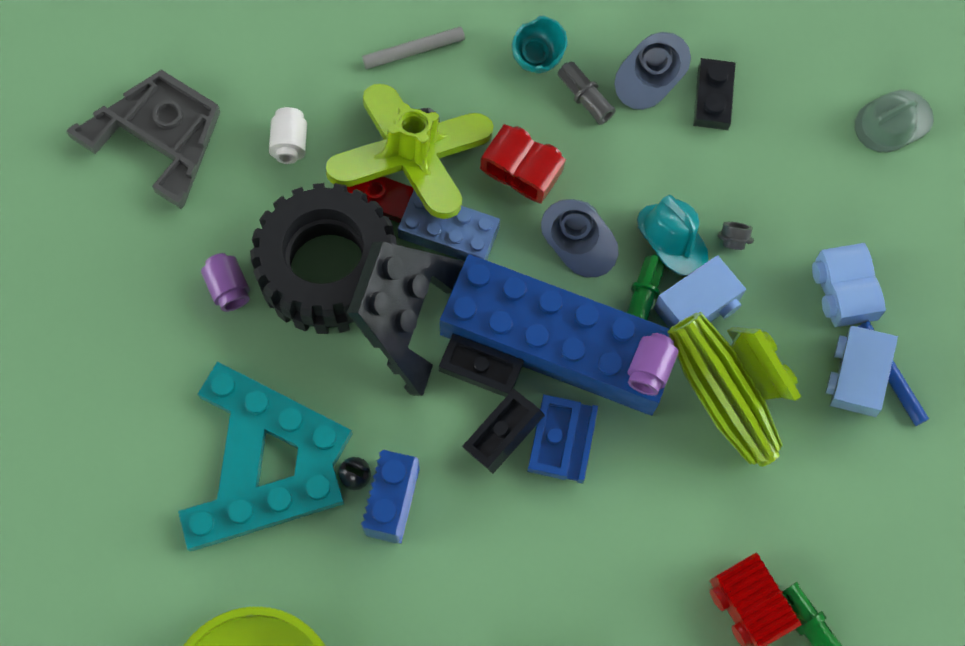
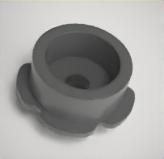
M724 222L722 231L718 233V238L724 240V247L744 250L746 244L754 242V238H751L753 228L739 222Z

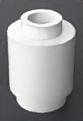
M292 107L280 108L276 110L275 116L271 119L269 154L280 163L293 164L305 156L307 121L300 110Z

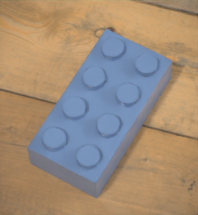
M414 190L398 226V238L464 261L468 254L487 260L500 228V218L461 206L460 212L452 218H436L426 210Z

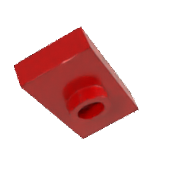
M386 177L347 187L349 193H353L355 189L365 193L368 203L376 201L383 208V216L389 217L390 220L398 223L401 222L414 191L413 187Z

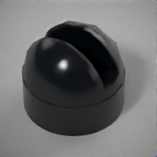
M350 457L340 465L339 478L342 484L350 490L362 489L370 481V467L364 459ZM351 466L363 471L364 474L361 478L345 469Z

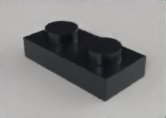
M701 58L698 66L693 126L721 130L729 129L732 116L736 62Z
M453 333L439 364V372L506 397L515 387L524 360Z
M513 389L462 447L494 474L545 415L537 406Z

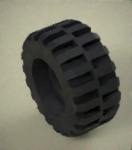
M324 183L313 184V189L304 191L303 187L292 190L293 196L287 200L284 196L277 199L273 203L275 210L272 213L268 210L265 211L259 219L262 229L257 228L254 230L252 237L254 248L250 250L254 275L270 308H275L277 316L283 321L289 322L292 319L295 328L307 331L309 326H314L317 334H328L329 328L338 327L339 333L349 331V324L354 321L347 312L373 242L381 241L397 245L393 225L389 217L383 216V208L376 201L368 203L367 195L358 189H355L353 193H349L346 185L336 183L333 188H325ZM319 236H342L354 242L361 249L362 257L355 269L346 277L332 283L319 284L305 281L296 276L291 268L292 260L300 247Z

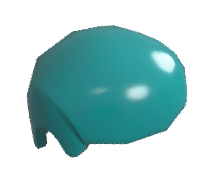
M538 16L535 20L522 24L516 31L511 45L513 58L526 71L537 74L545 73L555 68L561 62L568 42L566 31L558 21L546 16Z

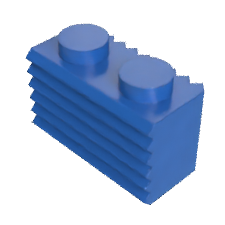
M382 450L379 452L380 459L377 460L376 474L373 475L374 482L371 483L372 490L369 491L370 498L367 499L368 505L365 507L366 513L363 515L365 521L361 522V525L367 537L401 544L420 470L419 458Z

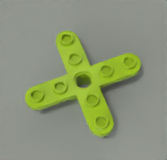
M386 84L369 86L363 94V105L384 140L332 156L326 164L327 179L332 184L336 183L351 187L403 170L422 204L432 216L441 219L456 216L461 210L462 196L439 158L489 142L494 128L492 121L483 114L469 113L439 122V115L436 112L426 113L419 109H411L408 104L402 101L393 87Z

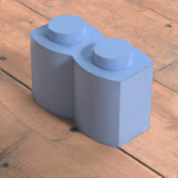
M859 243L820 251L815 262L812 264V274L815 283L821 284L825 296L822 298L823 312L827 318H831L834 327L879 320L886 311L885 301L880 284L875 277L872 258L866 244Z

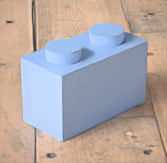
M717 255L660 294L653 309L669 329L686 317L702 312L710 322L720 315L723 319H726L742 306L739 301L746 288Z
M852 325L846 336L839 335L834 357L840 358L841 361L838 373L830 372L826 388V394L832 395L830 406L868 416H878L882 410L898 336Z

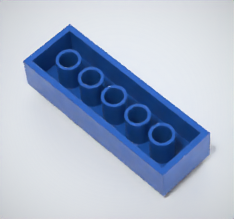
M467 255L440 318L441 336L451 339L454 333L524 360L523 367L650 416L655 412L662 397L664 388L659 390L658 395L652 396L638 392L630 387L628 384L630 378L628 369L641 338L651 336L653 333L669 337L667 333L670 330L669 328L474 255Z

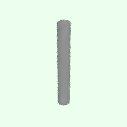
M460 26L363 55V63L366 69H370L465 40V35Z

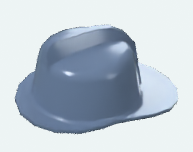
M659 32L651 34L636 46L623 61L615 76L614 86L616 94L623 104L632 109H647L664 99L684 77L690 66V50L683 38L674 33Z
M565 199L551 204L544 212L541 220L542 234L565 265L574 273L584 277H599L608 273L615 266L619 255L618 243L611 230L592 205L580 200Z

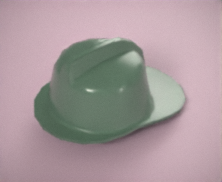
M898 90L890 92L871 101L859 111L855 119V132L858 139L867 148L877 152H891L927 134L934 122L933 111L924 98L912 91Z

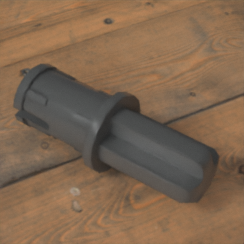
M566 62L562 65L557 74L575 95L574 101L577 104L582 103L598 125L607 122L614 115L616 109L597 90L598 84L595 81L590 82L574 62Z

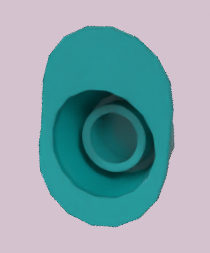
M667 195L659 204L648 205L639 212L637 217L638 229L668 269L678 275L688 276L708 262L707 247L698 234L700 225L698 214L688 203L675 199L672 195Z

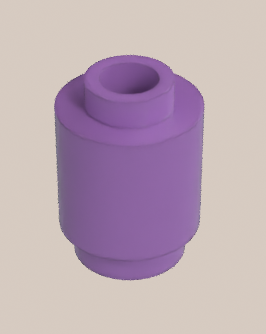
M225 253L209 257L205 261L206 265L201 269V274L214 303L219 305L224 312L233 311L246 305L250 300L248 295L250 288L236 257L227 256Z
M653 333L651 336L641 338L628 369V375L630 376L628 384L630 387L638 392L652 396L658 395L659 390L665 388L679 353L678 349L673 345L674 342L671 338L659 333Z

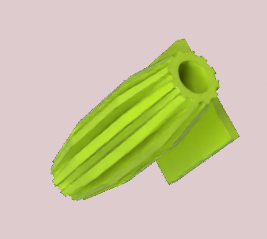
M702 312L694 313L676 323L667 332L669 338L674 342L673 345L679 351L677 357L686 379L718 430L750 465L758 463L760 467L771 464L780 456L778 451L783 444L765 400L785 398L796 401L802 397L795 386L798 383L795 374L786 364L782 365L775 353L777 345L766 331L755 328L731 327L727 330L733 340L730 345Z

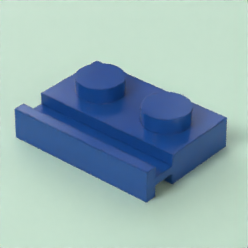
M543 394L540 410L545 416L536 427L527 472L562 480H574L577 483L583 484L598 406L584 405L578 401Z

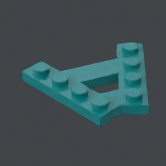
M217 361L199 390L198 396L202 400L230 413L217 499L178 511L187 550L190 552L344 504L334 466L353 434L352 430ZM266 433L298 449L294 476L259 486Z

